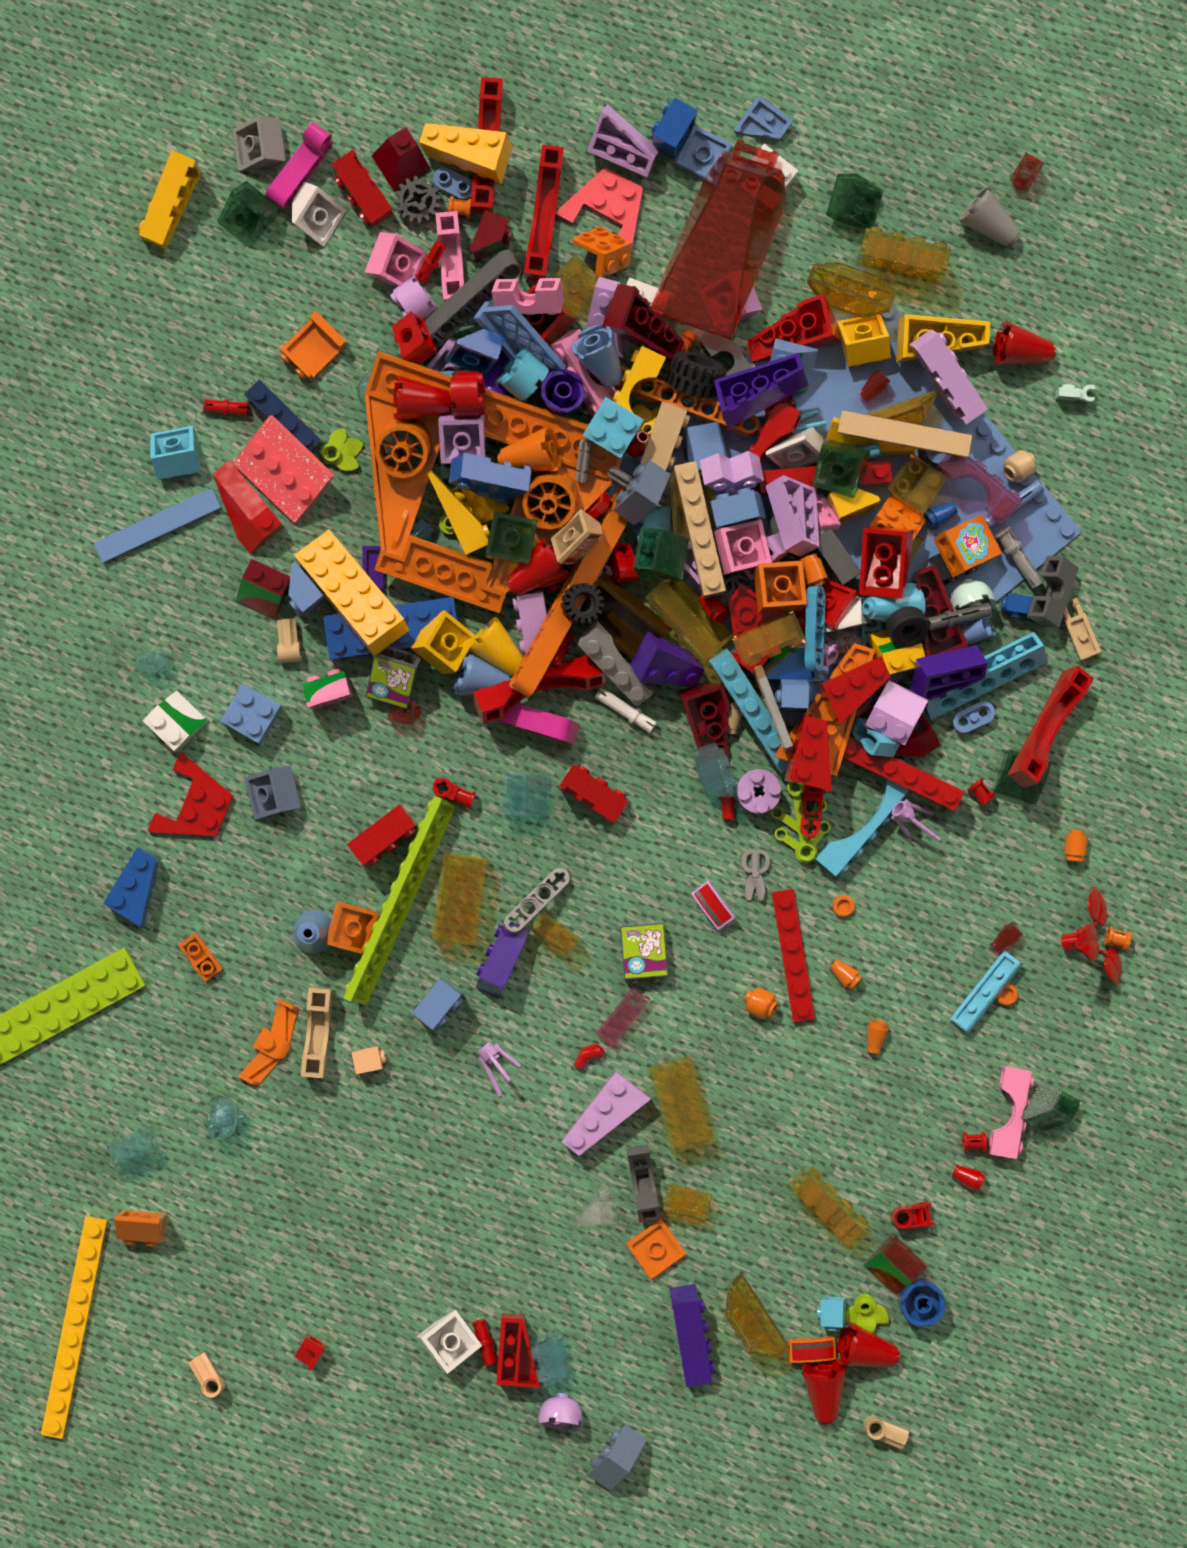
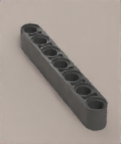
M504 250L499 252L425 320L436 350L479 311L484 302L493 299L492 289L496 279H515L520 274L521 268L511 251Z

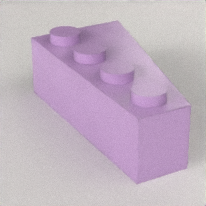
M931 329L909 345L951 414L967 425L987 411L988 408L969 381L967 373L957 363L958 358L954 352L946 346L948 342L944 335Z
M615 1071L563 1137L562 1143L577 1155H581L651 1100V1097L618 1071Z

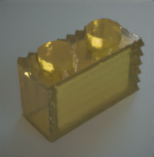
M546 912L542 913L532 927L533 931L566 954L570 952L579 939V935H575V932L572 933L571 930H568V927L565 928L564 925H561V922L554 920V917L550 918V915H547Z
M669 1182L663 1210L667 1211L666 1215L679 1218V1215L688 1217V1221L700 1224L701 1220H707L712 1193Z

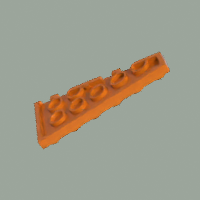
M853 643L827 680L872 660L875 650ZM819 691L802 716L807 715L827 721L830 772L832 776H837L857 709L840 725H834ZM799 720L789 733L792 744L795 740ZM780 746L773 757L789 762L791 752L785 753L782 746Z

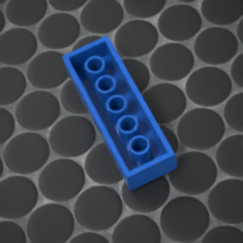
M454 597L394 605L404 618L409 631L389 646L404 651L412 650L411 647L420 631L442 611H446L458 621ZM339 614L323 616L329 660L338 661L372 656L371 652Z

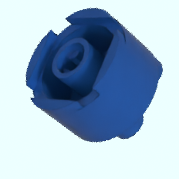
M912 1279V1284L907 1287L904 1285L900 1290L898 1304L901 1312L913 1325L923 1327L936 1324L945 1312L943 1293L936 1284L928 1279ZM924 1299L926 1304L924 1306L922 1304L919 1305L918 1300Z

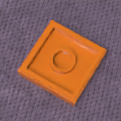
M662 1218L625 1243L651 1280L687 1255Z

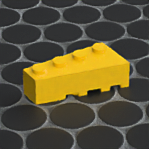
M425 123L420 139V144L426 156L449 165L459 166L461 170L472 171L480 177L493 179L496 183L502 185L513 145L506 132Z
M171 150L153 199L148 206L145 220H142L139 225L138 232H140L139 236L142 240L164 250L167 249L202 173L195 160Z
M905 314L898 320L896 363L917 360L918 358L909 344L931 329L944 335L948 342L946 346L954 353L982 349L989 344L990 322Z

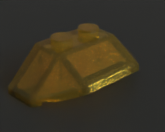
M839 262L821 265L813 264L807 280V284L816 296L825 294L830 307L863 319L890 312L896 295L879 276Z
M933 390L865 415L922 425L938 392Z
M742 1272L739 1273L728 1285L725 1317L749 1354L778 1359L782 1357L790 1346Z

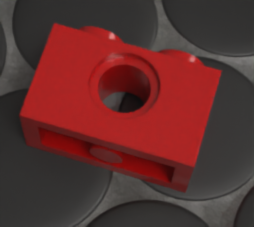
M412 311L392 326L395 334L394 340L399 345L402 359L420 365L437 352L425 320Z

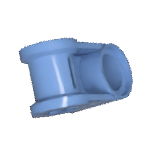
M990 616L979 618L963 627L964 636L969 644L982 642L998 635L990 624Z

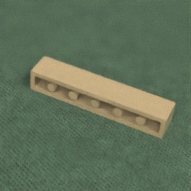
M696 461L676 465L673 471L702 597L708 598L724 594L726 591Z

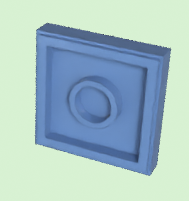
M694 125L675 162V166L714 184L733 144Z

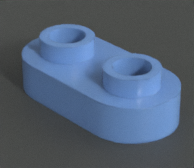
M448 168L436 170L433 175L436 188L438 187L439 190L460 200L471 198L472 181L469 178ZM442 175H446L448 179L446 181H441L440 177ZM461 185H466L467 189L465 191H461L459 187Z
M979 702L956 713L952 719V725L957 732L967 733L990 722L995 716V709L989 702ZM980 709L986 710L987 714L985 717L979 715ZM961 718L967 720L966 726L960 725L959 720Z

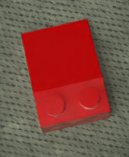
M875 526L863 528L859 595L903 598L912 553L913 530Z

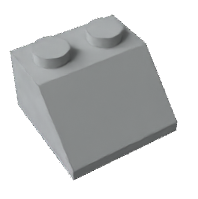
M257 116L233 129L239 172L274 167L285 162L279 118Z

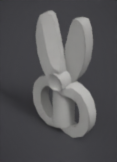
M748 849L741 858L742 868L746 872L751 873L746 881L745 896L747 900H751L754 888H756L758 900L762 901L765 895V883L760 873L766 872L769 868L770 857L763 849L757 851ZM749 854H751V869L746 864V858ZM760 854L763 855L765 858L764 867L761 869Z

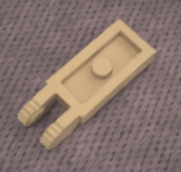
M1073 598L1071 599V605L1077 616L1071 618L1066 606L1063 615L1065 621L1063 622L1079 661H1083L1100 654L1101 650L1086 613H1083L1078 599Z

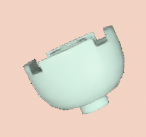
M966 579L961 581L951 594L950 601L954 611L985 603L996 605V600L990 587L984 582Z

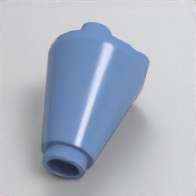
M467 652L459 666L457 676H454L452 679L451 689H455V694L473 696V692L481 688H488L502 681H509L512 678L481 658Z

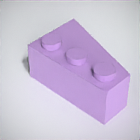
M784 475L766 485L785 551L802 557L820 547L816 488Z

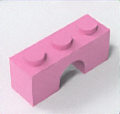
M561 278L539 279L535 294L523 292L519 287L518 279H496L492 289L494 306L514 305L521 314L526 315L544 313L554 315L561 313L565 302Z

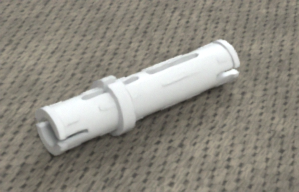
M603 687L599 689L595 696V699L627 718L630 724L638 725L649 734L657 723L641 713V709H635Z

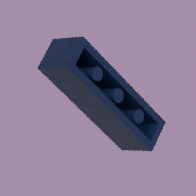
M260 379L244 394L247 400L266 418L273 415L313 455L324 445L322 440Z

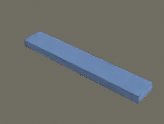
M210 488L96 541L94 545L102 563H106L222 509L213 488Z

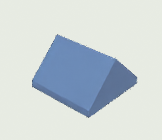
M719 422L687 427L680 434L683 437L682 444L686 462L696 461L699 474L702 473L700 460L717 453L727 457Z

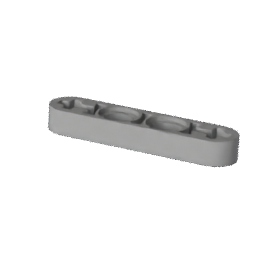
M562 868L553 870L506 916L503 924L505 931L513 935L521 932L568 885L570 878L568 872ZM555 875L558 877L563 875L562 881L564 883L559 881L553 888L551 884L556 879ZM543 888L547 889L550 892V897L542 899L539 897L538 891ZM530 903L535 907V912L527 914L523 911V906ZM520 914L522 918L518 921V928L515 926L511 928L509 920L515 921Z

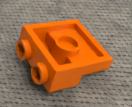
M889 496L869 526L913 530L914 539L926 520L892 496Z
M337 901L325 944L363 954V947L371 938L373 925L379 920V913Z

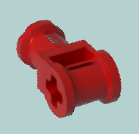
M443 777L435 780L432 787L435 796L464 805L467 810H469L476 794L475 791L469 792ZM445 782L446 788L449 790L447 792L443 791L442 794L438 793L437 784L441 785Z

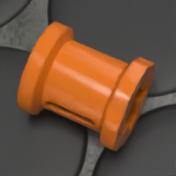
M450 196L448 212L457 211L458 215H463L470 219L471 199H468V201L455 199L454 196Z
M1109 926L1106 931L1104 945L1108 946L1111 944L1122 947V950H1127L1132 933L1114 930L1112 926Z

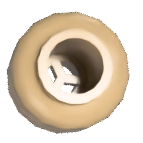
M1023 450L1016 451L1005 459L1004 475L1012 482H1023L1035 473L1036 459L1031 453Z

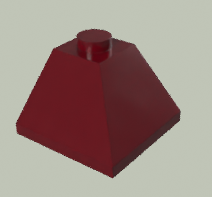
M407 127L387 138L371 155L394 192L400 189L399 184L407 185V178L412 182L414 181V176L418 178L431 170Z
M922 715L905 745L900 743L896 751L897 755L924 757L941 746L934 729Z

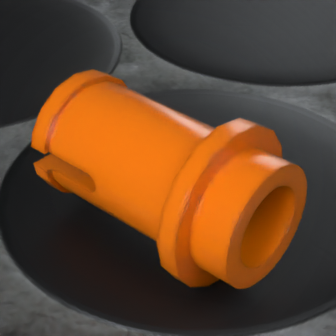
M687 330L685 333H682L684 344L681 352L689 351L693 344L697 343L696 339L698 337Z

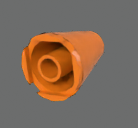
M543 428L502 448L500 454H498V463L503 465L504 461L511 462V467L523 469L524 466H530L531 471H557L561 467L562 460L561 455L557 456L556 449L560 448L557 436L553 429Z

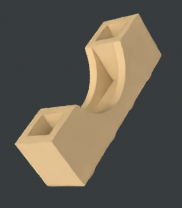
M308 988L307 1032L302 1056L301 1077L324 1078L326 1076L333 996L332 988Z

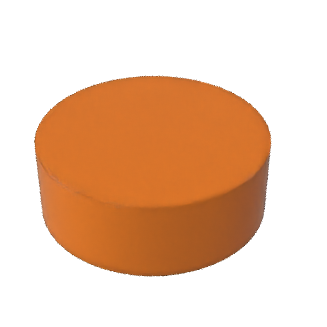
M840 895L834 899L832 908L836 915L847 917L853 913L855 904L851 897Z
M1007 984L996 1000L1002 1005H1012L1018 998L1017 989L1013 985Z

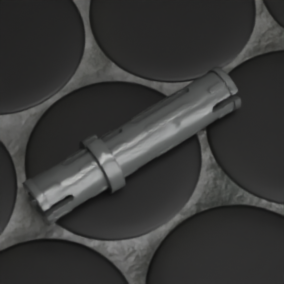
M989 603L954 612L945 611L942 615L926 619L930 632L944 627L952 628L955 624L989 617L992 612Z

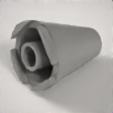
M986 187L978 193V198L973 203L971 201L959 217V222L1003 246L1008 244L1012 246L1019 238V228L992 190Z

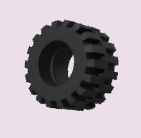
M689 351L676 352L666 380L676 390L698 398L718 397L714 380L725 377L726 368L715 359L703 354Z

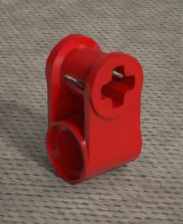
M617 542L613 548V555L608 561L615 582H638L641 575L640 566L635 559L631 546L625 542Z
M920 1202L896 1207L890 1214L892 1223L900 1229L935 1225L930 1211L932 1202ZM905 1212L907 1215L906 1220L903 1223H898L897 1215Z

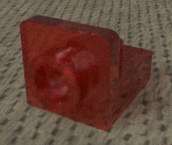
M412 700L410 713H407V709L394 707V711H388V720L415 724V720L420 719L421 706H417L418 702Z

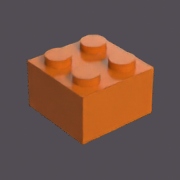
M802 561L758 564L753 570L758 613L798 611L807 605Z

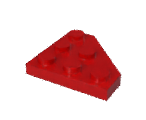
M740 583L729 598L728 603L738 663L754 674V667L765 664L795 621L783 612L758 613L756 593Z

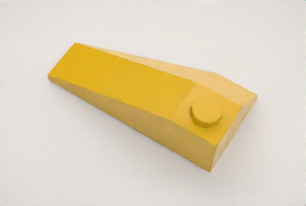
M432 470L429 471L428 476L465 554L467 555L490 544L488 538L491 537L487 525L482 526L479 519Z

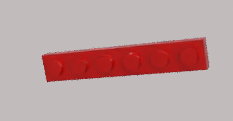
M794 889L771 892L793 1022L815 1019Z

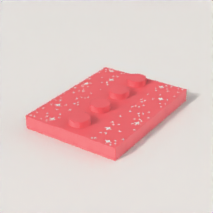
M273 415L265 420L232 463L294 523H297L335 477Z

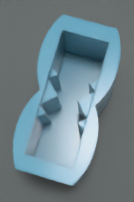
M858 717L851 732L857 741L862 742L866 752L871 755L894 757L900 743L866 726L868 718Z

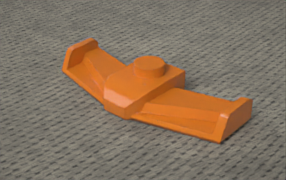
M281 998L278 999L271 1031L265 1027L262 1028L253 1048L260 1052L238 1076L239 1078L252 1085L259 1086L276 1065L286 1057L291 1048L290 1043L299 1010L298 1007Z

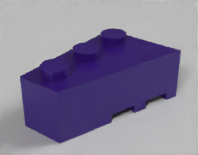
M648 631L631 663L633 671L642 683L696 687L704 672V668L694 652L678 645L674 646L663 638L654 637Z
M977 645L918 658L915 663L911 691L928 701L937 697L943 699L947 697L946 693L956 688L962 690L985 679L988 662Z
M510 922L509 926L511 928L513 926L518 928L517 924ZM499 924L494 935L497 938L495 945L490 944L485 954L488 960L486 964L481 963L476 973L479 976L476 989L500 999L530 930L524 928L518 934L513 935L507 933L504 926Z

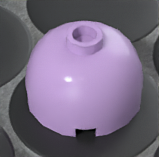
M556 1393L555 1397L548 1398L540 1407L538 1425L542 1424L543 1427L562 1429L561 1427H569L570 1424L571 1429L582 1428L583 1416L581 1407L575 1400L569 1398V1394Z

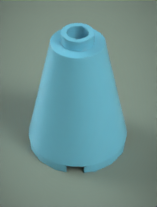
M906 583L902 599L869 596L864 600L862 610L868 619L887 622L888 618L895 611L907 606L917 607L924 614V595L921 590H917L915 583Z

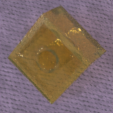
M575 254L558 270L553 278H561L565 299L564 305L578 317L591 305L594 289L599 277L595 276V273Z

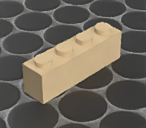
M666 401L662 402L640 463L642 466L650 459L665 471L672 469L675 457L672 456L674 448L679 449L683 438L679 436L682 427H687L690 416L686 415L688 409Z

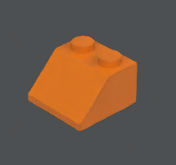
M123 1210L115 1215L117 1239L123 1240L124 1244H136V1241L145 1242L147 1246H158V1243H162L165 1239L167 1214Z

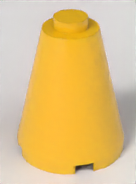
M495 617L487 623L490 626L489 628L485 627L476 634V638L468 651L513 677L523 659V655L500 620Z

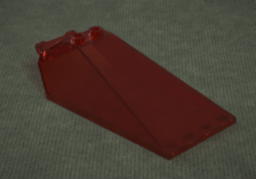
M737 139L733 153L724 151L720 154L704 178L651 304L653 310L659 312L662 317L729 340L733 338L785 211V175L781 169L775 168L779 152L774 150L769 152L746 144L741 139ZM741 152H744L768 160L769 162L766 165L740 156Z

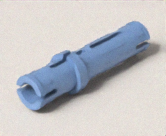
M1035 480L1031 485L1017 493L1004 504L1002 502L998 504L997 509L984 517L989 529H992L1005 518L1009 519L1012 513L1027 504L1041 492H1044L1040 482ZM1030 492V494H1029L1028 496H1026V497L1023 498L1021 501H1019L1018 503H1016V501H1018L1020 498H1022L1023 496H1025L1027 493ZM1009 506H1011V508H1009L1007 511H1005L1004 513H1002L1000 516L997 517V515H998L999 513H1001V512L1004 511L1006 508H1008Z

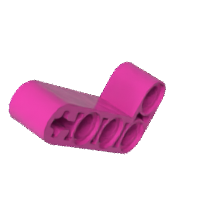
M314 122L310 123L302 136L303 143L266 191L265 197L282 209H285L291 203L303 182H307L326 156L325 152L332 148V135Z
M516 704L504 719L497 720L498 722L551 737L558 741L567 742L571 745H574L580 724L573 720L520 704Z

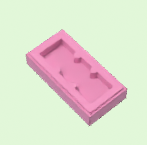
M816 494L818 530H839L841 523L823 494Z

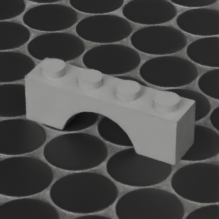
M598 621L581 634L578 642L580 648L636 707L653 695L655 683H642L639 681L631 665L616 649L612 636Z

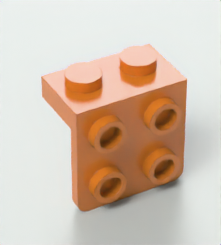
M596 227L573 238V244L597 255L595 276L604 278L629 267L632 242L625 240L623 236L615 235L604 227Z

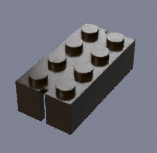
M608 574L602 575L594 584L596 586L595 590L599 589L601 592L599 596H603L604 600H601V604H604V608L600 609L602 611L601 615H598L596 620H592L588 624L592 626L598 621L612 636L614 645L632 660L647 631L652 633L654 637L665 639L673 630L671 625L623 586L616 583ZM587 597L579 610L581 612L587 611L590 606Z

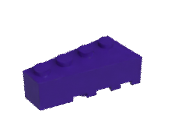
M799 353L714 380L721 412L728 429L809 386Z
M695 1284L669 1288L686 1387L713 1383L711 1374H715L713 1360L709 1361L708 1354L712 1353L710 1340L705 1341L704 1335L709 1333L707 1321L702 1320L701 1313L705 1312L703 1299H698Z

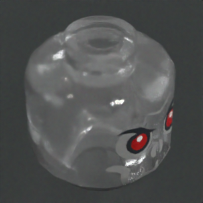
M850 627L836 630L834 634H831V641L837 645L838 656H844L853 643L862 645V634H857L856 628Z

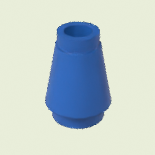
M951 501L928 508L923 516L930 528H938L954 516V514L958 513V510Z

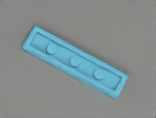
M1004 950L950 1020L969 1033L1023 964Z

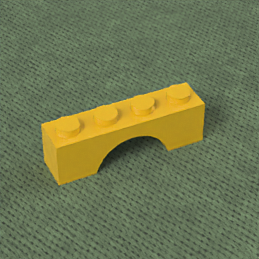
M643 346L640 351L636 349L631 358V362L634 363L631 371L626 369L621 380L625 384L621 391L617 389L612 401L633 413L629 404L631 390L642 380L656 379L666 357Z

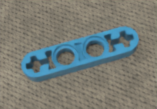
M810 586L806 594L805 667L808 672L821 671L824 664L825 591L822 586Z

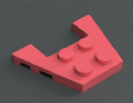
M604 167L556 211V216L573 224L583 205L621 225L622 228L618 235L623 236L625 240L633 244L643 188Z

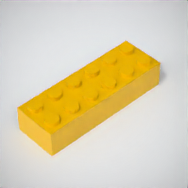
M327 530L294 555L301 569L373 656H376L409 631L401 614L330 530Z

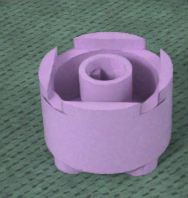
M414 275L395 288L390 296L401 310L404 308L403 316L412 311L426 320L437 308Z
M762 769L747 772L740 778L736 786V797L740 806L754 814L770 811L777 805L781 796V786L778 779L771 772ZM761 786L764 795L755 797L753 788Z

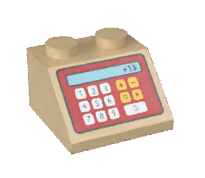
M582 509L551 538L556 559L560 564H574L578 559L583 558L586 551L593 544L598 543L603 535L600 523Z

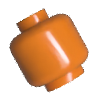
M758 987L754 991L749 990L744 998L746 1011L761 1020L767 1017L771 1018L778 1006L776 996L762 987Z

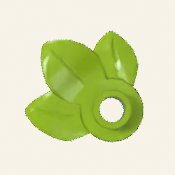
M338 429L330 435L329 443L322 448L321 457L325 463L329 465L336 464L340 470H356L359 468V464L354 457L362 450L363 442L347 438L345 429ZM334 450L336 456L330 458L328 456L329 451Z
M861 1294L855 1299L854 1305L846 1310V1323H855L873 1333L876 1324L886 1325L889 1323V1315L885 1307L876 1304L872 1296ZM862 1304H868L869 1307H868V1308H862L861 1305H862Z

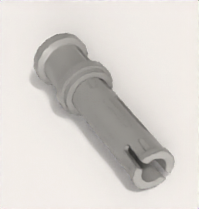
M1009 525L995 534L994 538L999 540L1005 549L1004 553L1011 556L1031 588L1034 589L1043 583L1044 580L1021 548L1022 543L1014 537Z

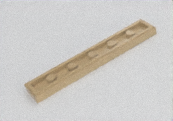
M841 411L837 434L964 458L969 457L972 435L848 411Z

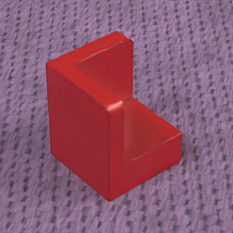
M307 1334L296 1352L295 1358L308 1365L307 1369L311 1371L324 1351L326 1344Z

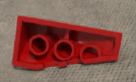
M825 294L801 301L795 309L788 314L782 315L781 319L776 323L767 326L748 340L747 343L752 362L770 359L775 339L811 348H819L840 341L837 322Z
M230 460L212 473L236 537L250 554L284 528L283 524Z

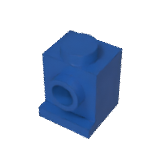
M1009 593L1006 595V598H1002L1000 611L1009 613L1008 617L1021 619L1022 616H1025L1024 620L1029 621L1031 618L1027 615L1033 597Z

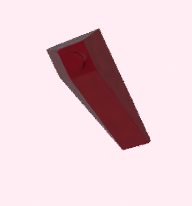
M698 684L696 687L692 686L678 691L706 777L708 778L727 771L730 704L724 684Z

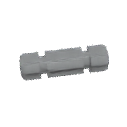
M581 439L579 443L580 451L578 452L576 467L578 471H576L575 481L579 483H586L588 473L586 471L589 469V451L592 445L590 440Z

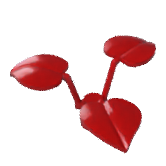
M1092 887L1088 899V911L1093 922L1092 924H1087L1082 929H1076V933L1063 934L1061 938L1062 947L1066 952L1079 950L1090 961H1096L1099 954H1102L1105 957L1104 968L1112 983L1118 986L1122 974L1121 957L1114 948H1110L1108 952L1099 950L1095 926L1097 924L1099 926L1105 925L1107 907L1101 893L1095 887Z

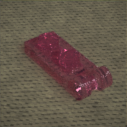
M633 985L600 1026L596 1034L613 1047L651 998L646 994L642 995L638 988ZM631 998L638 1002L635 1008L628 1003Z

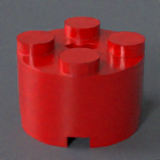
M479 371L452 372L450 395L451 402L455 404V409H452L453 417H480L486 414V402L482 393H486V382L483 380V373H479Z

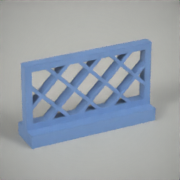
M490 301L484 302L475 315L474 319L482 329L494 330L499 335L504 336L501 350L509 359L516 360L517 354L525 347L549 368L548 372L560 371L566 368L563 361L514 305L494 306Z

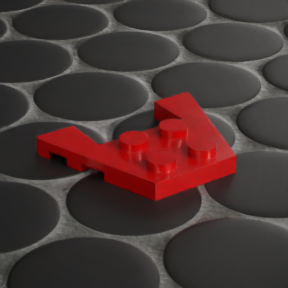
M179 752L173 770L193 778L192 784L177 820L175 821L155 813L148 831L217 836L233 795L187 755Z

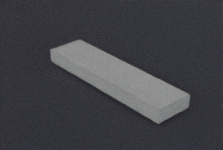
M762 665L754 667V676L782 749L785 753L793 751V744Z

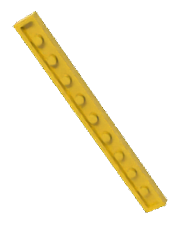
M85 1216L41 1435L60 1439L64 1438L108 1223L107 1219Z

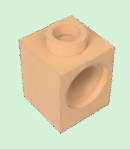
M379 1046L352 1052L356 1074L382 1069L384 1067L383 1063H386L385 1052L380 1050Z

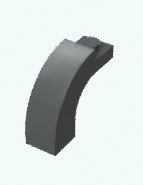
M645 1145L628 1148L626 1150L639 1223L661 1219L649 1147Z

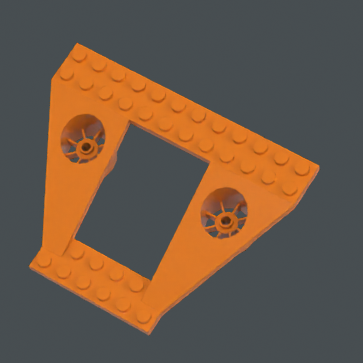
M378 351L365 391L381 546L375 570L500 613L506 593L510 590L506 584L509 582L507 577L543 537L547 540L544 544L552 546L551 538L580 509L586 511L614 482L607 478L608 470L612 466L619 469L623 456L619 459L592 442L591 450L589 451V469L586 471L588 473L586 483L576 482L575 475L576 471H578L576 470L578 452L580 451L579 443L581 439H586L583 437V434L589 424L486 389V393H482L483 399L486 402V414H484L485 436L510 445L543 428L553 429L560 448L556 449L557 456L561 455L562 459L560 469L554 472L531 471L529 492L515 498L494 563L412 536L410 533L429 481L428 472L433 469L440 449L439 415L401 421L394 420L393 413H397V407H393L395 382H398L396 376L410 378L450 391L452 376ZM396 431H407L406 437L399 438ZM391 432L396 440L394 444L385 441V437ZM412 433L419 440L412 443L408 439L409 434ZM421 443L423 454L415 452L414 446ZM384 446L392 448V453L386 455ZM413 455L422 458V460L413 465L410 457ZM392 457L397 462V465L391 462L389 458ZM407 461L409 467L399 466L400 463ZM552 482L555 484L553 489H546L543 483ZM538 484L543 491L541 495L531 492ZM556 485L562 486L566 491L559 494L555 490ZM569 494L571 505L561 503V497ZM530 497L539 499V504L532 506ZM562 507L568 510L559 516L556 509ZM540 508L544 515H540L535 510ZM554 513L555 515L554 518L546 517V514Z

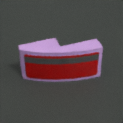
M708 880L691 893L718 931L736 919L731 908L721 898L711 881Z

